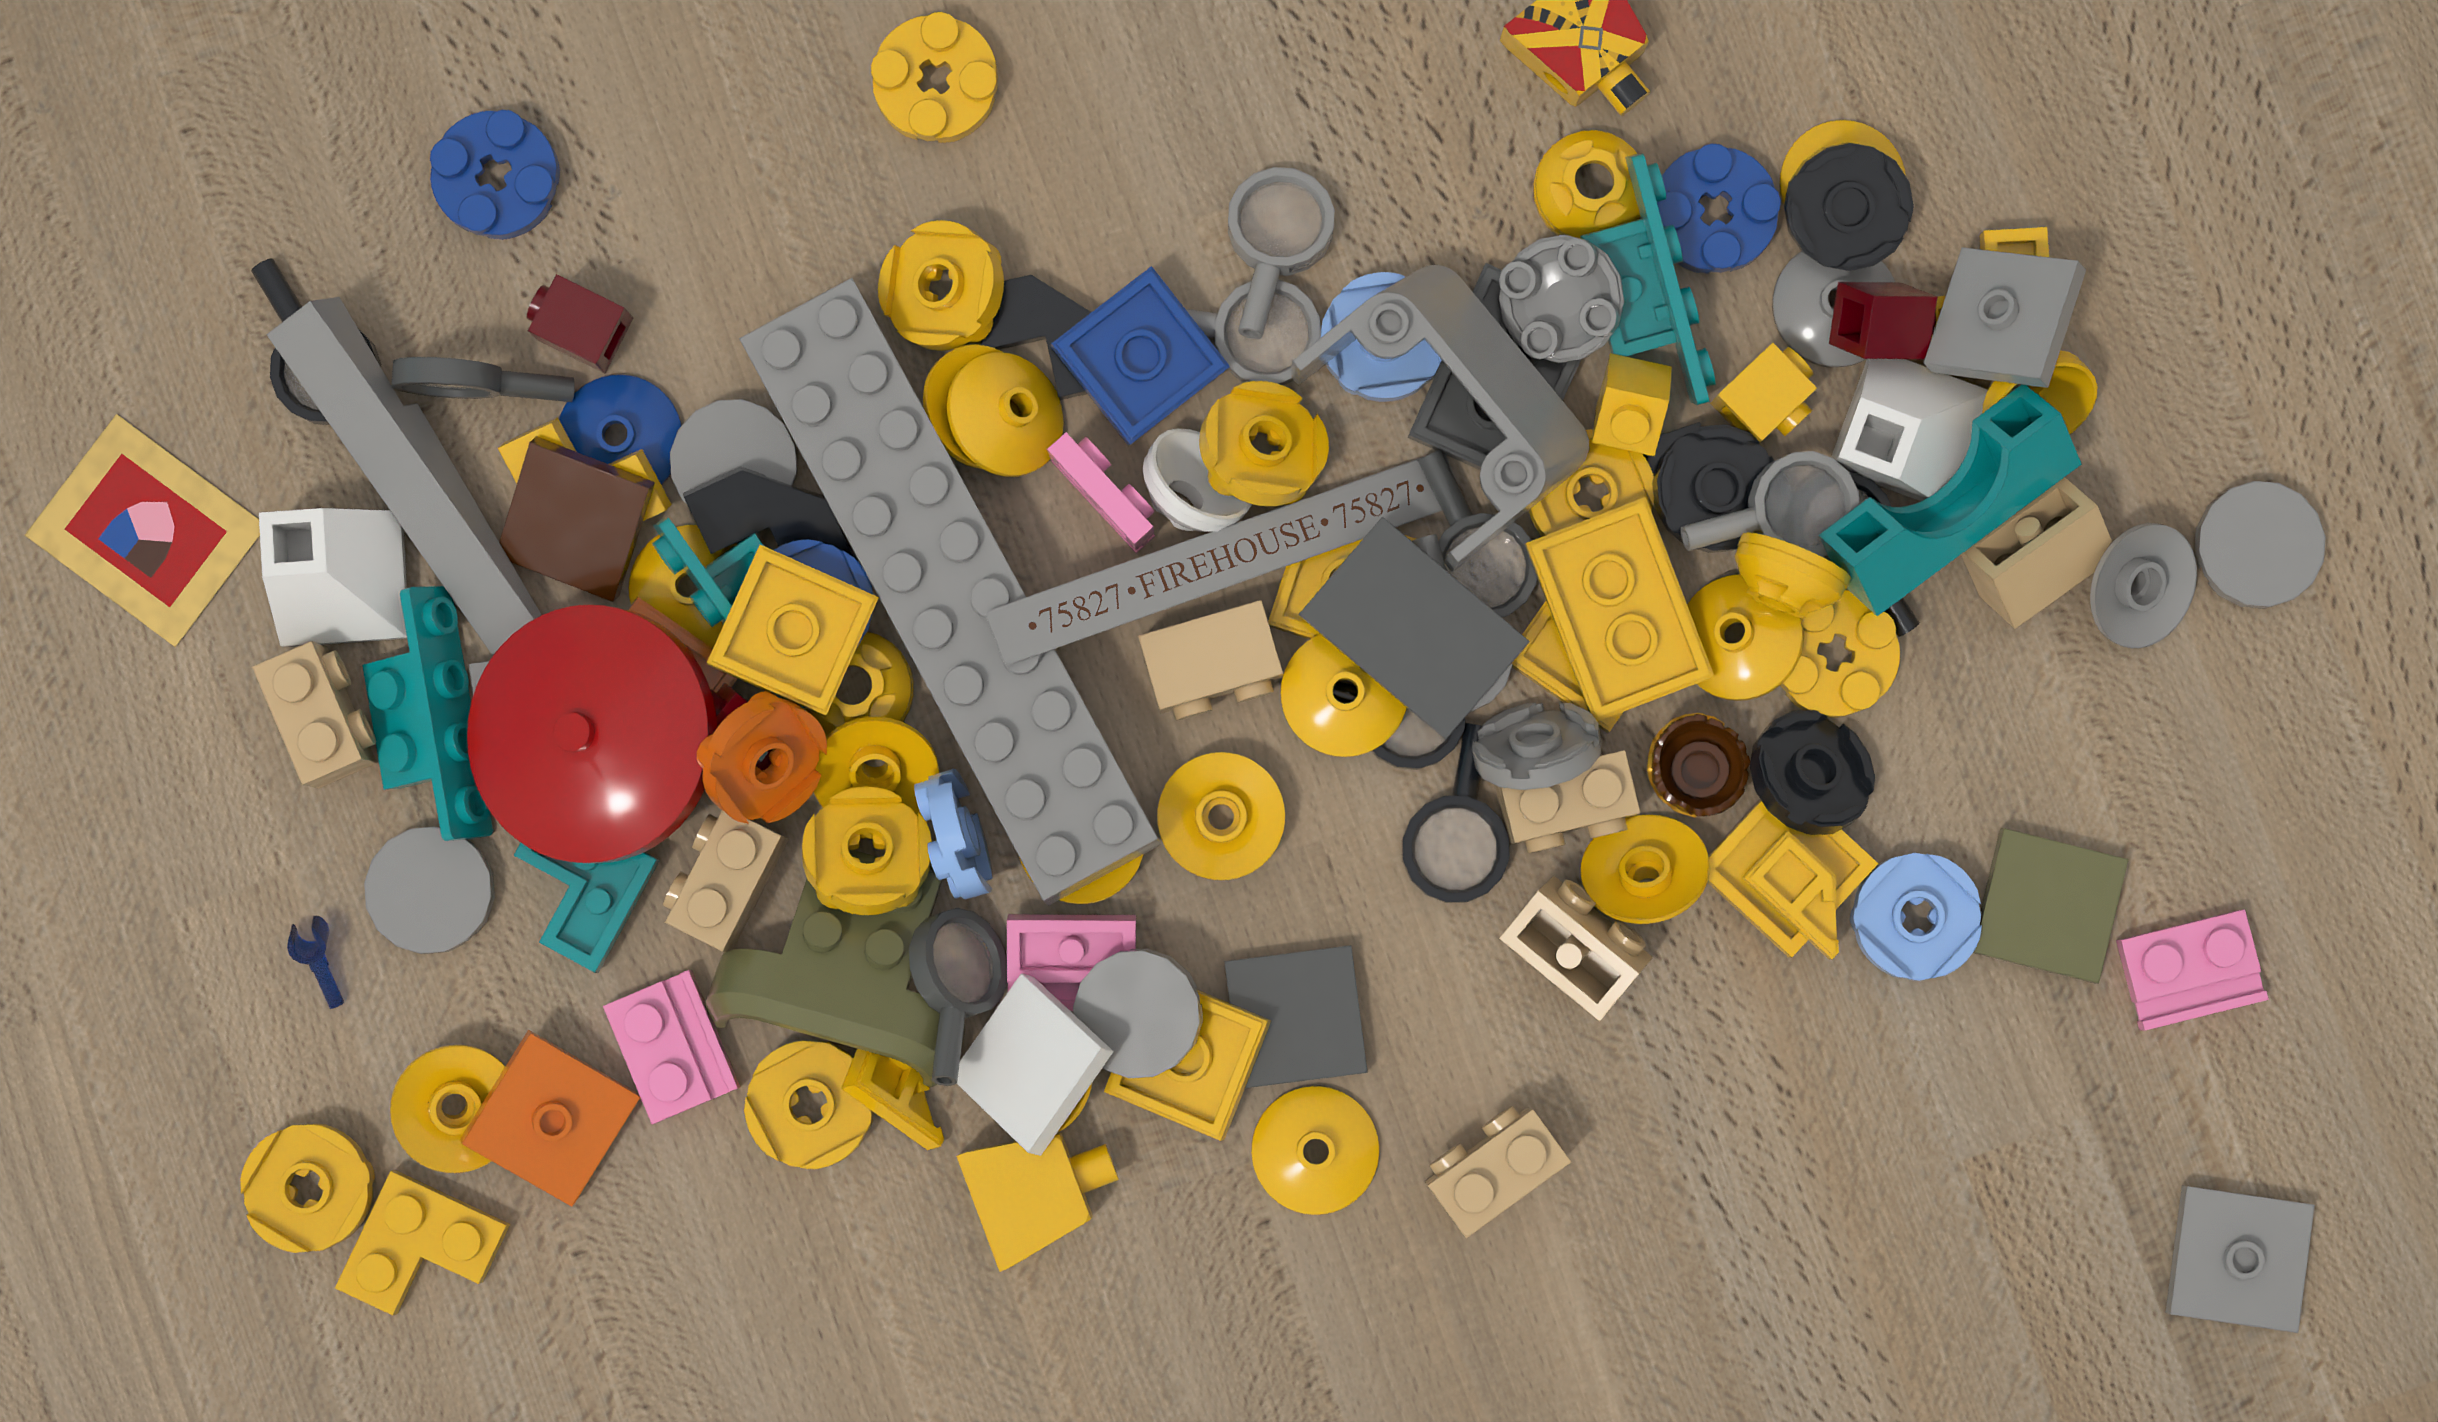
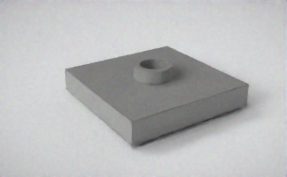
M1962 247L1924 364L1933 373L2048 388L2086 269L2077 260Z
M2182 1185L2165 1313L2298 1333L2315 1205Z

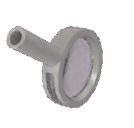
M1273 167L1254 173L1238 186L1229 203L1228 236L1235 253L1249 267L1255 269L1238 329L1239 334L1246 338L1261 339L1263 337L1279 275L1289 276L1308 270L1324 257L1333 239L1335 209L1328 191L1313 176L1295 168Z
M1279 279L1261 339L1246 338L1238 332L1251 281L1235 288L1221 304L1218 313L1186 309L1204 334L1209 338H1215L1216 349L1230 366L1227 370L1242 382L1268 381L1285 385L1294 381L1291 377L1292 361L1321 338L1320 317L1311 299L1297 286Z
M1815 451L1793 452L1767 464L1757 476L1749 495V508L1682 526V541L1687 551L1735 539L1741 537L1743 533L1749 532L1777 538L1825 557L1828 554L1820 540L1819 534L1860 505L1859 491L1850 473L1834 458Z

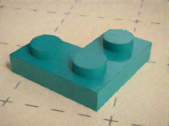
M521 842L514 853L515 857L569 885L539 943L590 971L599 973L660 860L644 852L628 859L608 863L567 862L540 854Z

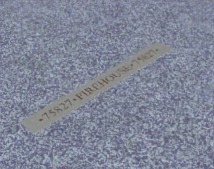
M1443 453V456H1444V458H1445V460H1446V462H1447V464H1448V466H1449V468H1450V470H1451V472H1452V474H1453V476H1454V473H1453V471H1452V468H1451V466H1450V463H1449V461H1448V458H1447L1446 454ZM1419 459L1232 524L1218 532H1210L991 609L987 612L986 618L1003 662L1011 665L1363 539L1381 517H1384L1394 527H1398L1440 512L1442 509L1418 462Z

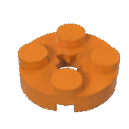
M759 692L752 696L747 703L730 713L717 727L715 732L700 743L697 750V762L703 768L702 780L706 793L715 805L738 822L749 824L746 819L754 820L762 818L766 823L782 820L799 809L817 788L822 774L815 769L819 761L820 751L825 755L827 754V739L818 720L800 705L791 700L779 698L772 692ZM773 749L768 755L771 762L768 768L762 771L760 768L755 767L759 758L768 750Z

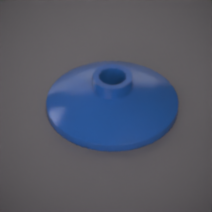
M604 376L581 387L574 393L572 402L565 404L559 420L576 452L610 464L642 449L661 485L670 477V451L678 429L682 424L675 406L658 387L635 376ZM613 424H622L627 429L626 440L618 446L608 445L605 440L606 430Z

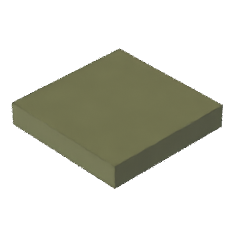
M2006 828L2000 829L1980 910V925H1982L1980 940L1973 953L2099 984L2128 859Z

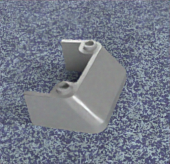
M1429 265L1422 267L1374 295L1292 361L1291 377L1299 386L1356 339L1370 354L1383 359H1394L1403 356L1425 339L1506 437L1502 443L1486 456L1480 469L1481 488L1499 512L1450 551L1444 563L1452 572L1574 474L1584 463L1588 455L1589 438L1584 426L1461 277L1445 266Z

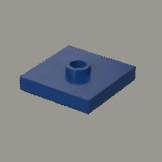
M1152 266L1050 345L1128 446L1230 367Z

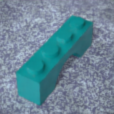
M2021 384L1972 421L1971 441L1967 454L1955 475L1939 491L1921 502L1904 507L1886 506L1869 497L1819 534V537L1831 562L1850 575L1851 580L1847 589L1876 616H1879L2082 465L2061 413L2028 386Z

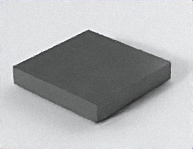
M1351 945L1224 961L1230 1004L1271 1020L1245 1088L1368 1073Z

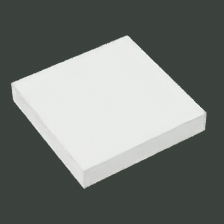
M1021 973L961 1059L957 1084L1028 1153L1041 1156L1114 1051L1032 976Z

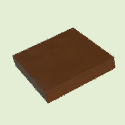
M536 436L529 442L499 543L511 563L614 602L620 595L655 482Z

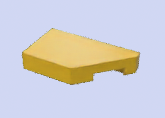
M1785 831L1742 879L1823 955L1832 960L1839 953L1835 901H1837L1836 875L1789 831Z
M857 1049L841 1089L927 1151L941 1147L944 1141L941 1127L936 1128L934 1126L924 1092L930 1090V1087L923 1084L921 1074L898 1060Z

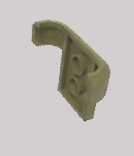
M849 850L850 855L859 858L861 863H874L875 858H877V856ZM929 871L927 878L919 888L918 896L908 906L897 907L893 911L878 915H856L823 905L817 898L816 890L806 879L782 954L757 949H735L727 951L721 956L705 1003L706 1010L715 1026L725 1028L727 1021L735 1018L758 1020L898 1060L919 1072L923 1078L924 1085L928 1087L938 1085L932 1082L931 1079L940 1014L928 1006L921 994L908 989L912 979L909 964V946L915 929L926 918L932 916L942 880H938L935 873ZM964 1024V1031H963V1039H964L965 1030H966V1029H965V1024Z

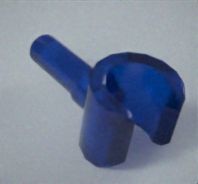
M316 915L313 916L311 925L316 941L302 939L298 935L296 926L292 924L287 949L293 960L309 965L311 972H314L329 1008L333 1009L345 1002L331 973L329 962L325 955L330 931L329 926L322 917Z

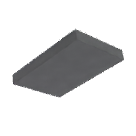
M1485 263L1473 293L1515 343L1502 320L1499 300L1501 290L1499 278L1502 270ZM1515 343L1563 401L1581 359L1561 363L1536 359L1526 354L1522 347ZM1441 361L1408 438L1436 451L1441 449L1442 453L1480 470L1486 456L1502 443L1506 437L1445 363Z
M1381 517L1299 613L1303 620L1445 741L1530 642L1384 517Z

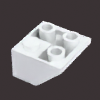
M1867 359L1831 457L1848 472H1855L1873 480L1878 486L1923 501L1947 484L1961 466L1971 441L1972 421L1982 414L1983 402L1988 390L1947 374L1933 373L1927 367L1906 359Z
M317 508L259 513L262 578L281 647L301 646L310 641L324 645L407 639L400 599V591L407 588L404 529L390 510Z

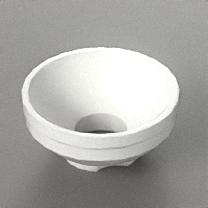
M1179 428L1167 430L1154 441L1143 463L1145 484L1156 512L1165 515L1174 527L1185 531L1218 532L1227 526L1237 523L1244 517L1252 504L1241 501L1233 495L1225 496L1219 494L1212 488L1208 482V469L1203 463L1200 453V432ZM1174 491L1187 497L1193 506L1182 500Z

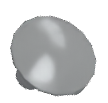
M1567 235L1539 239L1520 251L1515 259L1504 267L1499 278L1501 288L1499 300L1503 323L1515 343L1521 346L1524 352L1532 358L1545 359L1557 363L1584 359L1603 347L1619 326L1625 301L1621 276L1608 254L1588 240Z

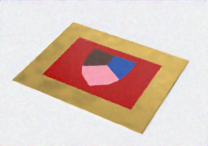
M116 414L26 532L25 536L176 647L258 539L260 528L257 517Z

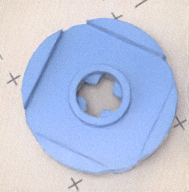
M1378 272L1367 274L1351 281L1333 299L1322 321L1321 337L1368 299L1405 278V276L1391 272ZM1356 339L1326 363V366L1346 392L1352 395H1359L1371 401L1389 402L1401 400L1418 392L1434 378L1442 360L1425 339L1405 355L1394 359H1383L1370 354Z
M951 769L928 777V780L915 784L914 791L921 815L925 821L932 820L937 838L936 841L928 843V853L938 880L947 878L950 891L955 899L962 897L966 900L990 893L992 888L986 882L992 879L989 852L978 814L971 815L966 806L962 807L959 802V798L970 795L960 773L956 769Z
M1911 853L1889 858L1881 862L1861 882L1855 894L1854 906L1850 913V923L1855 931L1856 940L1861 951L1873 965L1893 977L1921 981L1948 975L1963 965L1972 955L1981 935L1982 925H1980L1981 911L1979 907L1981 902L1974 882L1957 864L1942 856ZM1907 901L1912 905H1918L1926 901L1932 907L1927 914V918L1933 925L1926 933L1919 928L1908 932L1903 927L1902 923L1906 916L1901 909Z

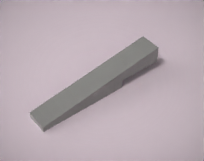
M340 297L309 301L266 334L491 654H495L514 632L541 616L539 609L418 403L403 406Z

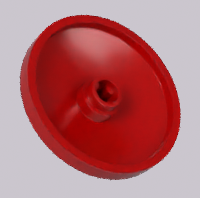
M604 605L569 606L543 614L518 629L500 646L485 667L476 686L468 717L467 744L471 771L479 793L491 814L510 835L528 848L545 856L567 862L608 863L620 861L642 854L657 846L674 833L692 813L705 790L702 780L703 768L697 762V750L700 743L717 729V716L713 696L700 665L683 642L671 631L642 614L626 609Z

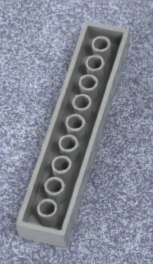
M853 278L739 338L1042 900L1049 906L1161 845L1055 649L1011 665L1003 662L986 614L991 609L1023 599L1026 596Z

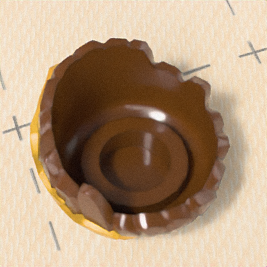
M1692 713L1674 718L1661 728L1653 738L1648 753L1647 775L1657 796L1671 807L1672 810L1694 818L1697 816L1720 814L1734 806L1745 792L1744 788L1746 787L1749 775L1747 769L1750 765V758L1746 753L1745 743L1738 739V733L1729 727L1725 728V723L1714 716Z

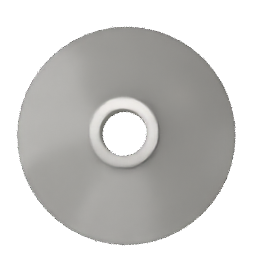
M1800 252L1790 260L1780 273L1773 292V317L1780 336L1789 348L1793 349L1803 359L1820 366L1846 367L1867 360L1829 344L1834 309L1829 305L1828 295L1831 291L1837 290L1838 282H1895L1891 272L1882 261L1875 266L1853 271L1822 266L1803 252Z
M2145 523L2128 529L2110 544L2096 567L2090 593L2091 611L2094 621L2100 632L2107 639L2123 647L2143 648L2161 641L2178 626L2190 607L2197 580L2196 559L2187 539L2180 532L2169 526L2159 523Z

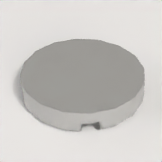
M743 399L718 400L696 410L678 429L670 451L671 478L682 501L685 503L684 492L740 466L793 486L797 475L796 447L786 426L767 408Z
M2253 481L2227 490L2207 506L2196 527L2194 554L2199 568L2202 567L2203 574L2209 581L2208 584L2217 595L2240 607L2266 609L2294 600L2313 584L2324 562L2326 537L2318 513L2302 494L2280 483Z
M1536 702L1504 710L1487 720L1478 730L1479 740L1478 742L1475 741V743L1473 741L1472 745L1475 767L1483 780L1502 788L1517 790L1548 788L1570 781L1590 769L1600 757L1602 741L1599 724L1589 711L1571 703H1559L1560 711H1544L1543 703L1536 704Z
M440 827L413 828L388 840L372 859L364 882L366 909L376 929L395 946L419 954L449 952L463 945L474 934H477L488 921L495 899L493 872L486 858L483 857L481 851L469 839L444 841L441 837Z
M1148 948L1120 951L1096 963L1080 982L1073 1005L1074 1015L1114 1051L1103 1066V1069L1126 1078L1154 1077L1178 1065L1195 1046L1203 1023L1202 1004L1200 1005V996L1191 974L1171 956Z

